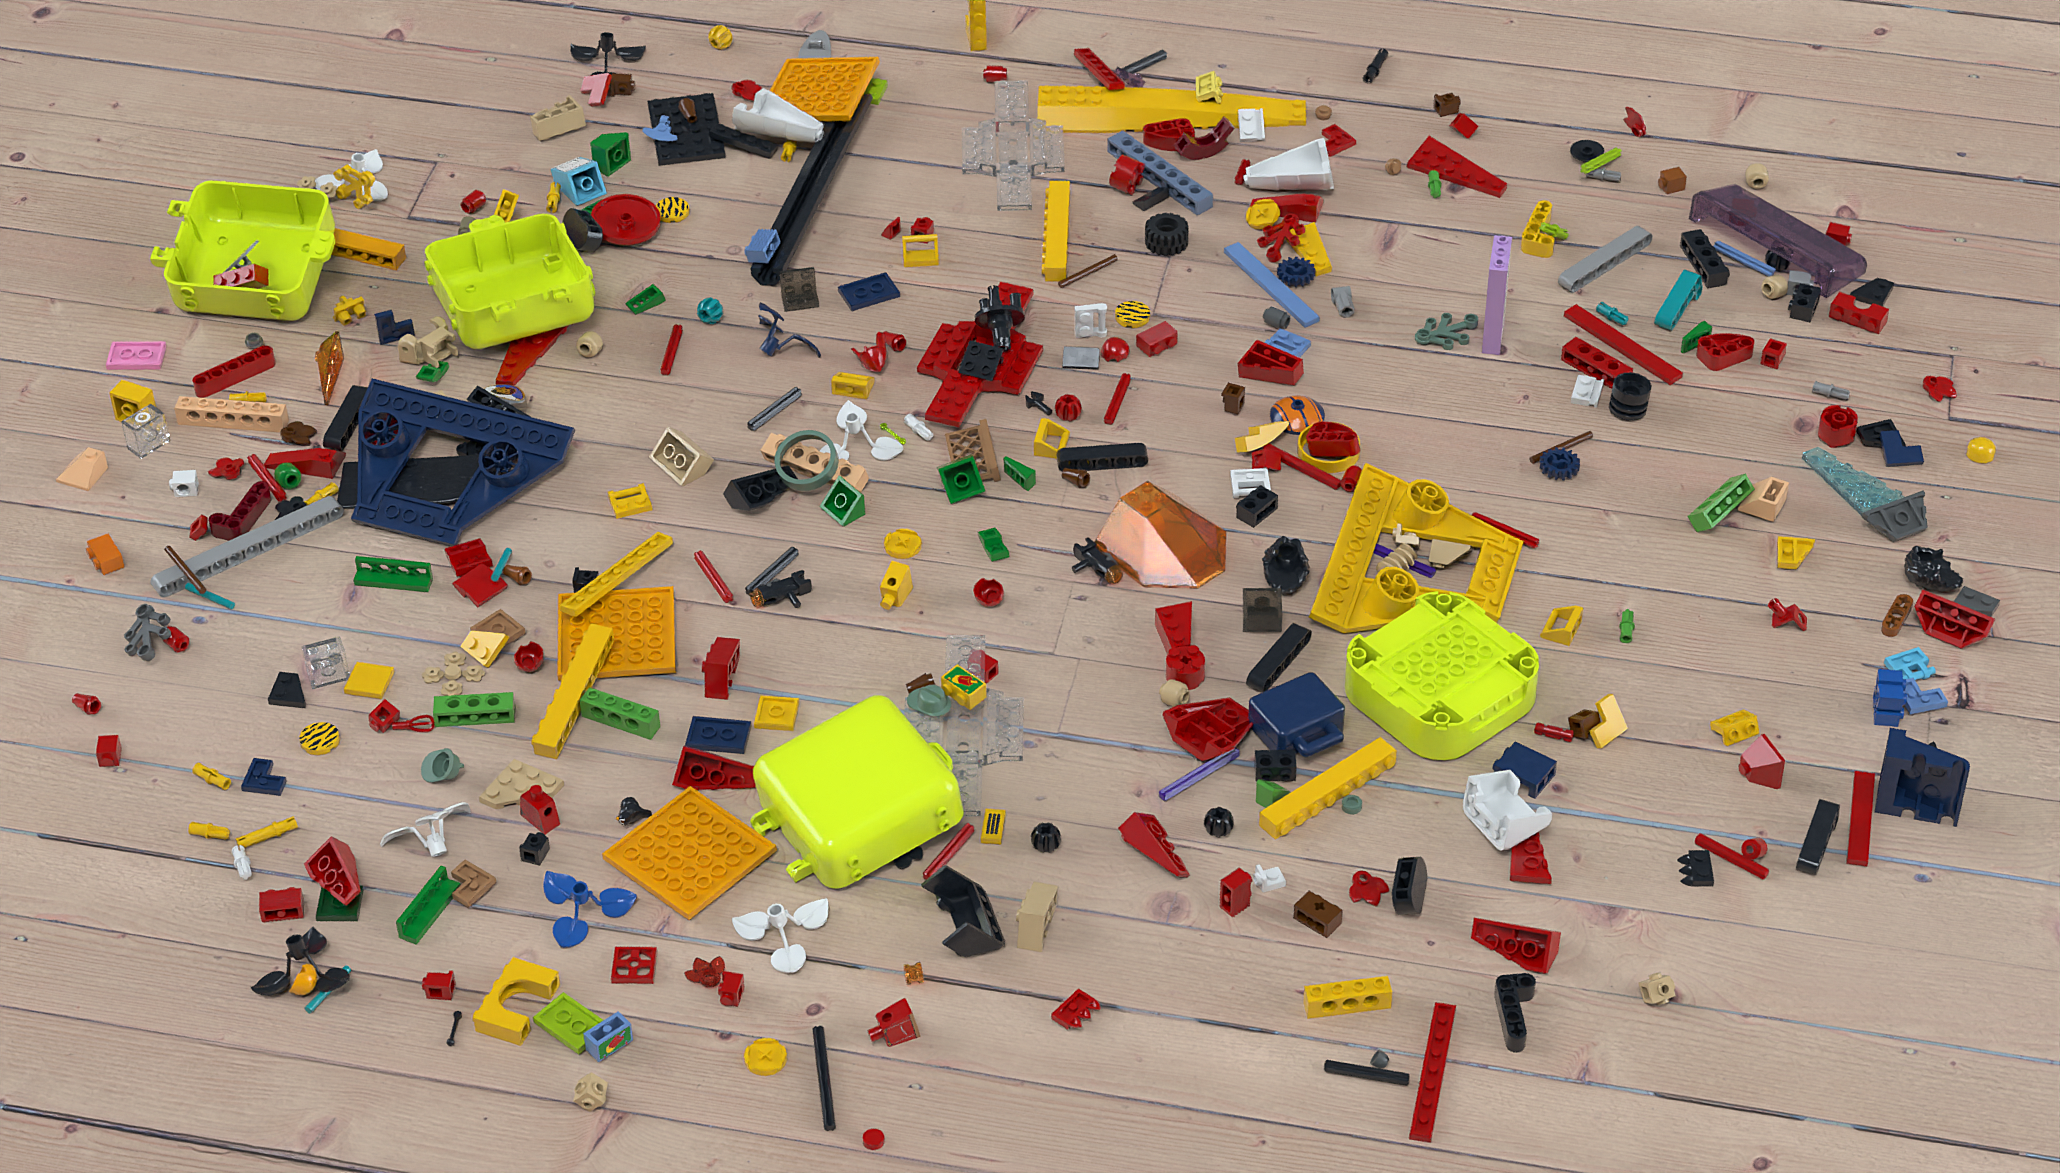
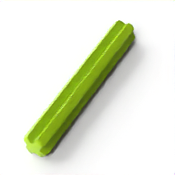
M1615 147L1581 165L1580 172L1588 174L1620 157L1622 150Z

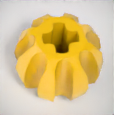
M723 25L713 27L708 34L709 43L718 50H723L732 43V33Z

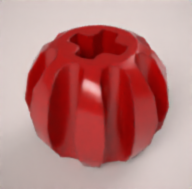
M1069 394L1060 396L1056 400L1054 407L1056 415L1063 421L1077 419L1082 410L1080 400L1075 395Z

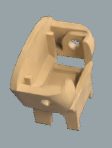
M436 316L429 320L436 326V330L419 340L411 334L401 337L398 343L400 362L419 365L425 361L438 368V361L451 354L457 356V347L450 343V340L455 341L456 338L454 334L448 331V325L442 317Z

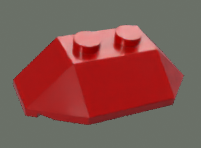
M1923 589L1914 606L1926 635L1960 649L1986 638L1995 622V618Z

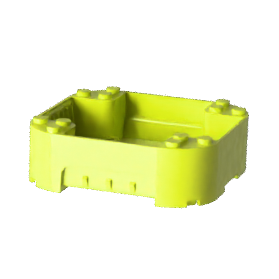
M1438 591L1429 592L1416 598L1415 607L1366 638L1358 634L1351 640L1346 656L1345 693L1355 707L1420 757L1434 760L1457 759L1490 739L1532 709L1536 699L1539 657L1535 649L1514 632L1509 633L1485 615V610L1467 597L1450 592L1449 595H1438Z

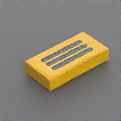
M985 808L981 843H1002L1006 810Z

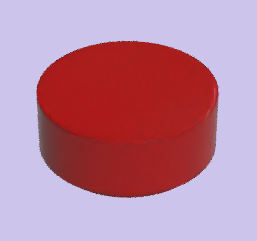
M872 1128L863 1133L862 1138L865 1148L878 1150L883 1147L885 1138L881 1130Z

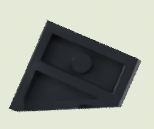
M1877 277L1851 291L1850 295L1856 297V301L1884 306L1894 288V282Z

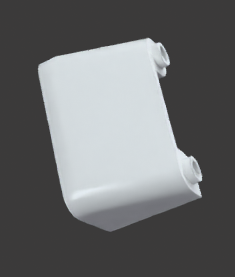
M1511 770L1468 776L1463 800V810L1466 816L1498 850L1512 848L1546 828L1552 820V813L1545 806L1539 807L1535 813L1518 795L1520 781Z

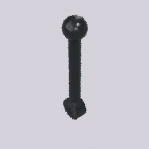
M461 1011L453 1013L454 1023L450 1038L446 1041L448 1046L455 1044L454 1036L458 1020L462 1018Z

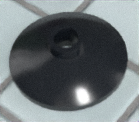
M1579 140L1571 145L1570 153L1575 159L1588 162L1604 154V148L1600 143L1593 140Z

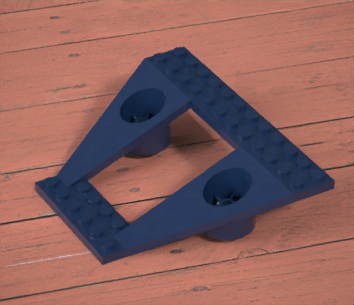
M372 378L359 408L357 504L351 520L443 545L455 546L464 529L564 462L575 429L574 427ZM398 430V434H394L393 431ZM427 430L486 444L479 454V467L452 510L448 506L389 492L390 487ZM377 440L376 445L371 444L372 442ZM515 459L518 460L517 464L513 463L512 461ZM497 470L495 475L491 474L490 472Z

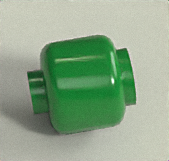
M286 462L278 465L274 472V478L284 489H294L301 482V473L292 463Z

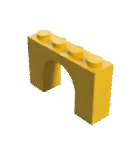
M967 0L969 15H965V27L970 51L987 50L986 0Z
M513 957L509 964L504 966L499 979L495 980L490 993L485 995L480 1008L474 1012L472 1020L475 1031L521 1046L531 1031L529 1017L503 1008L502 1004L510 996L519 993H529L551 1000L560 986L558 971Z

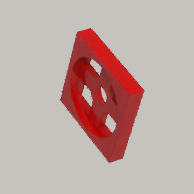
M615 947L611 983L654 984L657 947ZM631 954V956L627 959H621L624 956ZM643 954L650 960H642L639 955ZM637 962L638 965L633 967L630 963ZM617 968H627L629 970L628 975H620L617 972ZM640 968H650L648 974L637 975V971Z

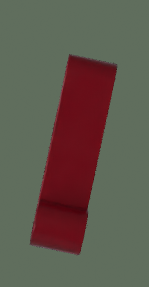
M265 481L254 483L231 515L223 513L210 515L208 521L211 535L215 538L230 541L248 533L271 502L269 484Z

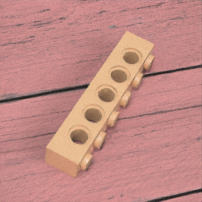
M179 396L174 408L178 425L280 432L282 428L287 427L289 422L286 404Z
M773 433L769 435L760 450L765 460L775 463L776 451L786 439L784 435ZM798 442L785 452L780 465L782 467L789 465L792 471L812 478L826 468L830 460V453L819 452L812 446L807 447ZM841 458L839 459L836 473L826 484L832 486L837 477L841 476L861 492L869 477L864 467L861 465L855 466Z

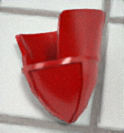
M882 332L876 334V346L869 348L864 346L863 352H858L855 348H851L862 365L872 372H880L886 361V336Z

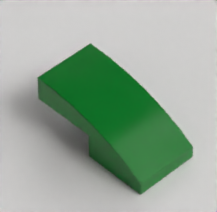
M438 361V368L433 367L430 363L428 366L423 365L416 379L436 382L447 372L449 364L448 362Z
M996 527L978 532L982 546L992 562L1009 557V550L1002 542V535Z

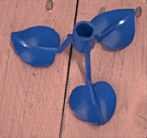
M546 871L544 877V893L551 903L562 904L567 899H573L575 902L574 919L567 916L562 917L553 925V936L561 947L576 946L586 938L588 925L585 921L578 920L579 905L585 904L589 897L598 906H602V912L606 916L612 918L625 915L637 899V895L629 890L608 888L600 893L599 901L592 891H588V886L585 882L576 881L570 875Z

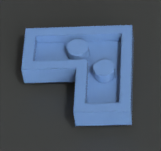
M1914 678L1906 679V690L1903 692L1907 693L1905 707L1909 714L1947 707L1948 700L1940 688L1921 691Z

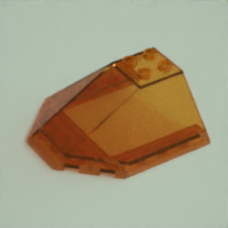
M1149 481L1119 498L1094 541L1096 548L1103 553H1110L1119 565V569L1143 587L1151 588V585H1163V588L1190 586V589H1198L1225 572L1226 531L1174 493Z

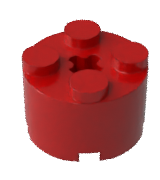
M1121 155L1114 165L1116 167L1115 172H1111L1109 185L1133 195L1136 185H1141L1144 176L1141 174L1145 168V163Z
M1831 405L1822 411L1818 435L1831 448H1837L1838 446L1854 442L1858 416L1849 407L1844 409L1840 408L1841 405Z
M1190 645L1170 648L1166 656V680H1176L1187 685L1188 690L1199 687V684L1205 679V656L1199 650V647Z

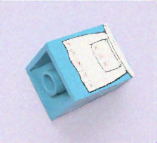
M577 157L550 169L555 185L558 182L561 185L560 190L576 206L607 194L596 161Z

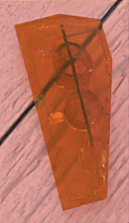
M335 331L322 342L319 350L315 353L325 406L329 405L344 361L339 331Z

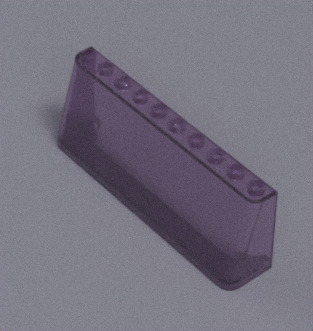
M1737 184L1699 191L1692 197L1689 220L1696 223L1700 218L1704 220L1709 215L1815 276L1814 284L1820 285V295L1828 298L1866 273L1867 261L1864 256Z

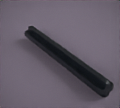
M1162 49L1118 69L1114 73L1120 79H1123L1166 59L1167 52Z

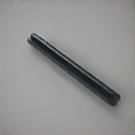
M820 1025L814 1026L812 1030L824 1130L833 1131L836 1126L824 1027Z

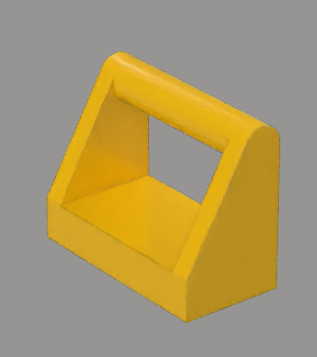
M937 234L902 236L904 267L939 265ZM934 241V249L906 250V243Z
M838 372L831 380L832 394L867 399L873 387L875 377Z
M1041 418L1034 439V456L1057 459V451L1061 448H1066L1070 431L1050 419ZM1048 435L1061 437L1058 449L1045 443Z
M1575 605L1554 608L1540 634L1541 638L1570 646L1582 622L1583 607ZM1557 617L1568 620L1565 628L1552 629Z

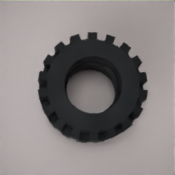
M1158 213L1155 216H1151L1145 224L1146 248L1150 252L1156 253V255L1173 256L1180 254L1188 246V222L1185 221L1184 217L1174 213Z

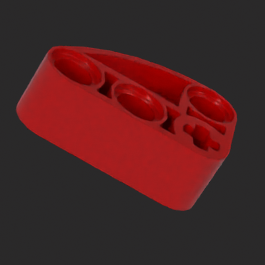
M1186 118L1149 123L1143 127V143L1155 149L1176 152L1177 149L1174 147V144L1183 133L1195 137V130L1190 120Z
M1733 333L1707 335L1699 338L1696 356L1708 369L1720 371L1751 359L1755 340L1750 336Z
M1327 421L1316 422L1312 425L1306 436L1309 453L1312 456H1355L1360 452L1356 432L1343 424Z

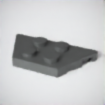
M1923 490L1863 512L1861 516L1891 541H1899L1923 532L1928 528L1925 516L1927 513L1926 506H1924L1923 499L1925 492Z

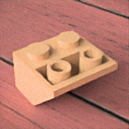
M1769 477L1752 484L1755 490L1740 503L1739 511L1774 522L1787 499L1789 482Z

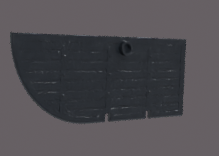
M479 455L409 458L390 487L389 492L436 504L458 501L471 480L468 477H458L462 462L479 463ZM358 461L344 462L337 502L343 509L355 508L357 504ZM494 470L490 473L495 475L497 470Z

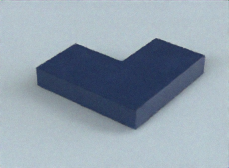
M392 309L374 314L380 345L398 341L406 334L415 336L412 319L395 323Z
M1899 430L1880 432L1886 467L1923 465L1924 458L1921 445L1902 446Z
M253 758L241 789L244 792L281 796L287 780L284 776L270 775L274 765L273 760Z

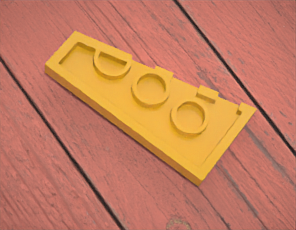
M1315 222L1304 225L1306 232L1302 235H1297L1300 243L1297 246L1291 247L1300 258L1304 257V261L1310 260V264H1314L1316 277L1332 272V265ZM1294 229L1289 230L1293 235H1296Z

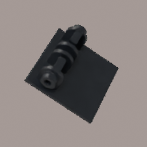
M970 341L958 373L993 381L998 364L1003 363L1004 357H1002L1004 349Z

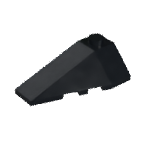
M789 465L781 467L786 475L798 479ZM772 469L731 480L723 495L732 508L751 511L766 506L789 487L782 482L777 470Z

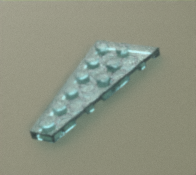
M1819 447L1802 454V459L1860 515L1863 512L1905 497L1901 491L1897 489L1893 491L1886 487V483L1862 470L1860 472L1852 468L1853 465L1841 463L1836 460V456Z

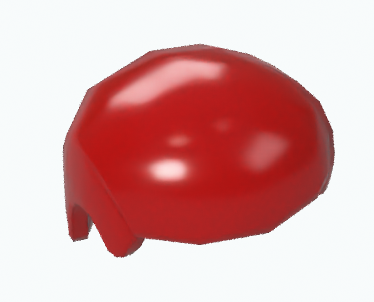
M1110 337L1102 346L1101 357L1107 362L1111 359L1119 362L1126 359L1129 355V345L1121 338Z
M982 578L974 585V596L980 605L992 607L1003 600V586L995 579L986 580Z
M530 641L526 646L520 645L514 654V663L521 671L534 672L543 664V649L540 644Z

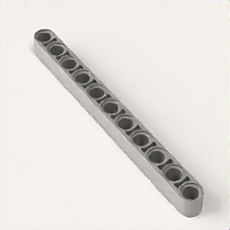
M325 497L185 560L184 563L201 582L338 520L343 515L344 509L334 497ZM177 565L155 574L150 580L151 585L161 597H168L184 590L185 585L191 583Z

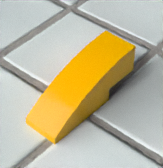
M1277 421L1248 427L1249 435L1235 438L1236 451L1248 452L1268 444L1286 429L1289 421Z

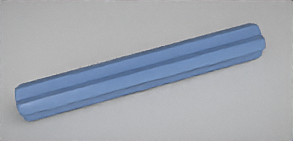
M1716 241L1714 244L1716 251L1768 277L1773 276L1775 273V268L1721 241Z

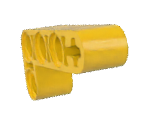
M1542 200L1536 204L1522 233L1521 251L1523 253L1542 258H1549L1553 255L1554 237L1544 234L1539 229L1541 223L1549 224L1551 221V202Z

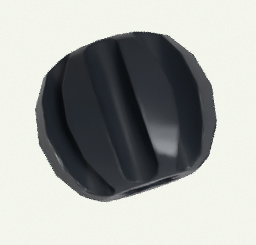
M1776 245L1771 247L1765 255L1766 264L1775 268V271H1783L1791 264V253L1784 246Z
M1222 807L1212 808L1204 817V827L1210 835L1216 837L1226 836L1233 829L1234 818L1227 809Z
M1042 822L1033 828L1031 843L1035 849L1042 853H1050L1058 848L1061 842V833L1058 827L1049 822Z

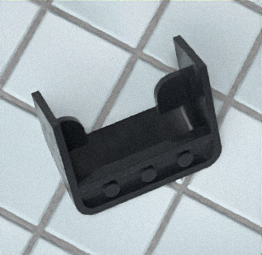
M944 865L921 884L924 889L936 895V903L941 910L951 913L957 929L942 941L944 946L955 951L959 956L969 957L999 950L1005 945L1003 934L988 895L978 883Z

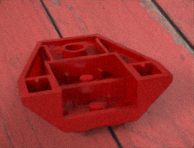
M1230 697L1176 705L1163 711L1162 714L1172 740L1201 761L1233 750L1253 727L1252 722L1249 724V710Z

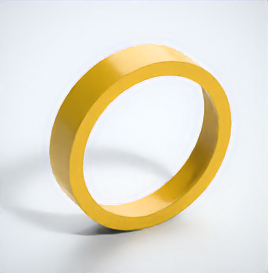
M1312 425L1306 427L1300 433L1297 449L1299 459L1327 473L1345 471L1358 461L1359 454L1338 461L1315 459L1303 450L1304 445L1307 443L1306 436Z

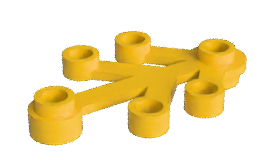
M346 164L341 169L333 172L335 179L338 181L344 179L351 183L349 185L341 184L337 187L336 196L339 199H346L351 195V191L356 190V199L353 201V204L357 209H361L373 201L370 187L373 186L375 177L370 171H362L360 173ZM362 186H364V195L362 193Z

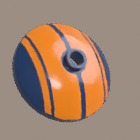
M1300 395L1282 398L1270 410L1271 422L1289 421V425L1283 432L1293 435H1300L1306 427L1325 419L1324 409L1317 401Z

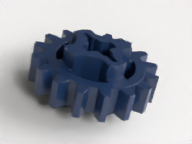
M1297 256L1293 259L1288 257V261L1283 259L1282 263L1278 264L1277 275L1278 279L1282 280V283L1287 282L1288 286L1291 284L1295 287L1299 284L1304 286V283L1310 284V280H1314L1315 268L1314 264H1310V260L1304 261V257L1301 259Z
M1555 447L1554 451L1549 448L1548 453L1543 452V455L1540 456V469H1542L1543 474L1548 473V478L1553 476L1555 480L1558 478L1565 480V477L1572 479V475L1576 476L1577 471L1580 470V458H1577V453L1572 454V450L1565 451L1564 447L1562 450Z

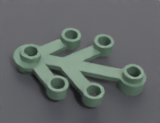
M1443 313L1437 330L1431 331V329L1436 327V319L1427 318L1425 327L1419 329L1415 334V340L1422 345L1430 342L1443 345L1442 347L1445 350L1453 349L1454 341L1452 339L1458 340V343L1461 345H1467L1469 343V335L1455 333L1454 331L1464 328L1469 330L1475 329L1478 326L1479 318L1475 314H1467L1463 322L1447 326V324L1452 322V315L1450 313ZM1438 336L1447 337V339H1442Z

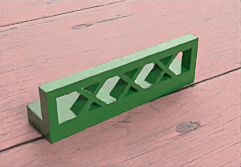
M356 556L355 558L357 569L353 579L355 586L429 592L433 581L430 563ZM361 563H366L369 566H371V568L362 567ZM380 565H386L390 569H383ZM398 567H404L408 571H401ZM416 569H426V573H420Z
M441 865L397 919L396 926L400 939L417 945L452 901V893L461 884L448 878L446 867Z

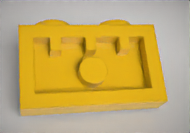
M1744 709L1710 722L1711 730L1722 735L1725 746L1759 734L1757 715Z

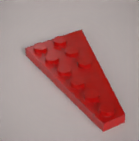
M1430 135L1407 162V168L1427 175H1429L1430 171L1436 170L1439 172V179L1498 198L1507 190L1508 183Z
M568 326L511 341L496 377V385L508 384L515 386L526 374L525 372L529 367H533L536 364V360L542 357L557 342L556 339L567 331Z

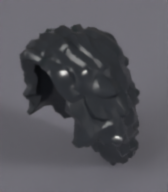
M1282 536L1270 548L1264 551L1265 556L1262 558L1264 574L1269 586L1277 593L1286 594L1288 592L1292 594L1302 586L1306 576L1310 573V570H1308L1310 568L1308 564L1309 559L1305 555L1304 548L1299 539L1290 540L1286 536Z
M1914 546L1906 555L1904 564L1905 574L1909 581L1916 586L1941 592L1945 590L1952 591L1962 586L1963 578L1955 570H1951V562L1943 558V549L1934 550Z

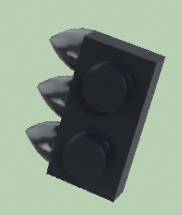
M1689 850L1688 854L1677 859L1679 863L1685 865L1679 869L1680 873L1687 875L1680 880L1682 884L1692 887L1714 885L1709 850Z

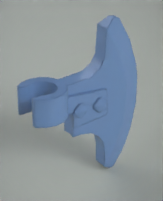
M665 115L661 116L657 127L652 129L645 127L642 130L647 136L655 140H677L676 135L670 134V121H667L669 117Z

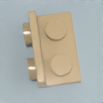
M1399 523L1397 528H1393L1392 539L1396 542V546L1406 543L1411 548H1419L1420 538L1416 537L1415 533L1405 532L1402 535V524Z

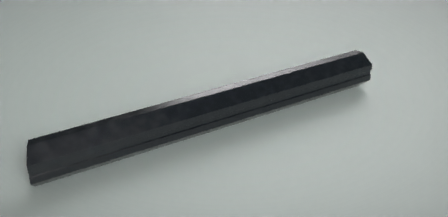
M863 94L850 121L825 122L822 130L824 131L822 139L813 145L771 229L777 230L780 239L778 248H776L774 255H772L768 263H753L750 268L751 276L761 286H776L784 276L873 99L871 94Z

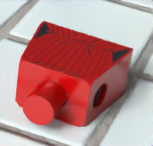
M540 785L531 786L528 791L520 796V815L540 832L546 835L560 825L555 801L542 790Z

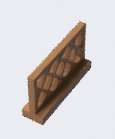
M986 419L979 420L980 425L945 434L951 462L954 459L963 458L967 453L973 454L974 460L979 456L983 459L980 463L975 461L978 471L980 469L987 471L980 474L981 479L993 478L994 482L1001 481ZM978 433L975 438L969 437L971 434ZM960 438L956 443L950 441V439ZM964 441L970 442V443L967 445V447H966V446H963V445H961V444H962ZM975 444L980 446L978 450H974L972 447ZM957 449L963 450L959 455L954 453Z

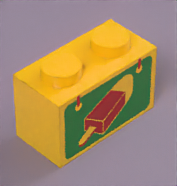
M958 664L941 676V688L944 690L945 695L950 696L969 710L986 698V683Z

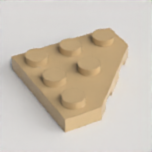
M513 759L479 796V801L496 810L504 808V805L516 803L517 806L520 805V796L533 785H540L542 790L553 798L564 786V780Z

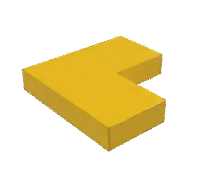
M1607 694L1595 703L1602 722L1589 730L1596 748L1604 747L1628 729L1613 694Z

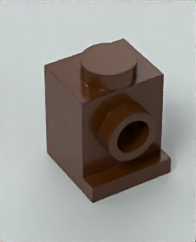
M612 73L610 82L611 97H615V95H632V91H635V81L632 80V74Z
M1453 93L1440 96L1434 94L1433 108L1440 117L1459 113V105H1461L1459 96H1455Z
M1227 383L1221 393V396H1223L1222 402L1225 403L1224 411L1239 414L1245 404V387Z
M1586 709L1568 717L1570 730L1574 731L1573 737L1584 739L1588 738L1589 730L1601 722L1598 711Z

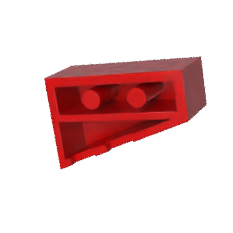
M1259 340L1253 343L1237 363L1239 378L1295 385L1304 374L1303 359Z
M1192 601L1155 608V627L1166 653L1168 654L1169 649L1173 647L1190 646Z
M717 637L714 644H711L710 652L706 654V661L702 662V673H705V698L728 700V686L732 687L733 680H730V676L732 673H736L740 658V639Z

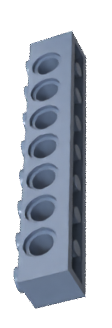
M1121 131L1107 138L1108 153L1117 159L1121 155H1125L1145 163V168L1141 175L1156 187H1168L1169 196L1198 216L1213 208V193L1134 139L1131 135Z

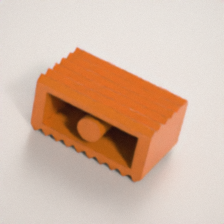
M109 533L87 541L88 548H86V553L89 559L93 558L92 562L96 570L100 569L102 574L106 575V573L109 574L117 569L124 568L122 555Z

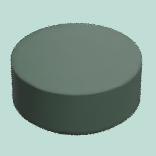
M1347 795L1342 799V810L1345 813L1353 815L1361 811L1362 800L1360 797Z

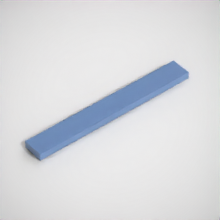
M1239 242L1224 248V253L1304 328L1319 322L1320 317Z

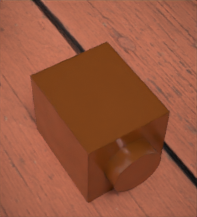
M1680 167L1660 171L1658 185L1666 195L1683 191L1686 187L1687 176Z

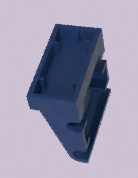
M1890 728L1874 813L1901 817L1902 811L1908 809L1914 812V820L1940 824L1941 818L1948 816L1953 819V826L1957 827L1970 771V763L1962 757L1907 737L1906 730Z

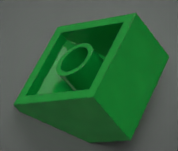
M627 132L601 134L590 142L592 160L597 162L600 173L607 177L631 161L629 135Z
M972 455L936 467L950 504L985 492Z

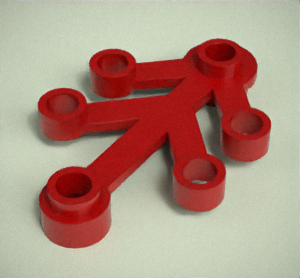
M1287 214L1281 223L1275 226L1268 225L1263 228L1265 236L1257 239L1259 247H1266L1269 243L1276 240L1274 246L1270 247L1266 253L1269 262L1274 263L1281 259L1282 255L1279 249L1285 238L1291 246H1297L1300 243L1297 235L1304 234L1306 230L1303 224H1299L1298 215ZM1294 229L1296 235H1293L1289 230Z

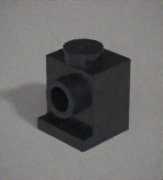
M575 567L572 579L574 593L598 577L599 572L579 570V567Z
M541 832L536 834L529 833L523 845L519 846L521 861L540 866L550 849L549 838Z

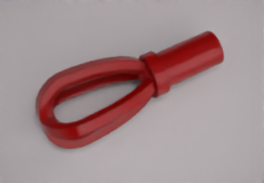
M421 715L411 720L392 722L393 730L407 729L417 732H430L435 727L434 718L431 715ZM423 718H429L431 720L430 722L413 723L414 721ZM431 724V727L428 729H420L413 727L418 725Z

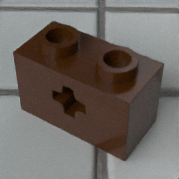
M1309 890L1294 904L1293 919L1328 938L1342 924L1343 910Z

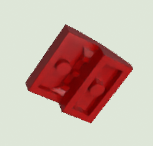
M481 538L444 549L457 577L468 573L480 564H484L487 567L493 566L492 559L488 555Z
M480 564L452 583L464 598L467 596L477 608L507 589L508 586L501 577L497 581H493L491 576L494 571L484 564Z

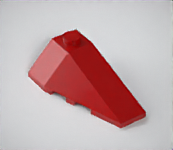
M1303 193L1252 199L1250 206L1255 205V202L1258 200L1271 199L1280 209L1279 217L1284 218L1287 214H1296L1301 221L1316 223L1324 199L1321 196Z
M313 448L270 453L264 466L267 469L275 470L278 465L288 462L296 466L301 474L333 479L346 457V452Z
M1134 812L1118 827L1122 833L1121 837L1126 843L1131 844L1176 876L1186 878L1190 876L1182 859L1173 853L1175 847L1173 843H1169L1166 840L1168 834L1155 815Z
M1474 918L1471 939L1494 950L1526 970L1548 973L1558 954L1561 932L1481 918Z

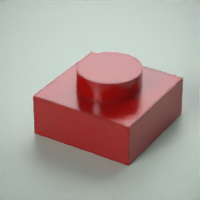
M201 514L190 525L189 538L196 541L200 536L206 534L208 530V517Z

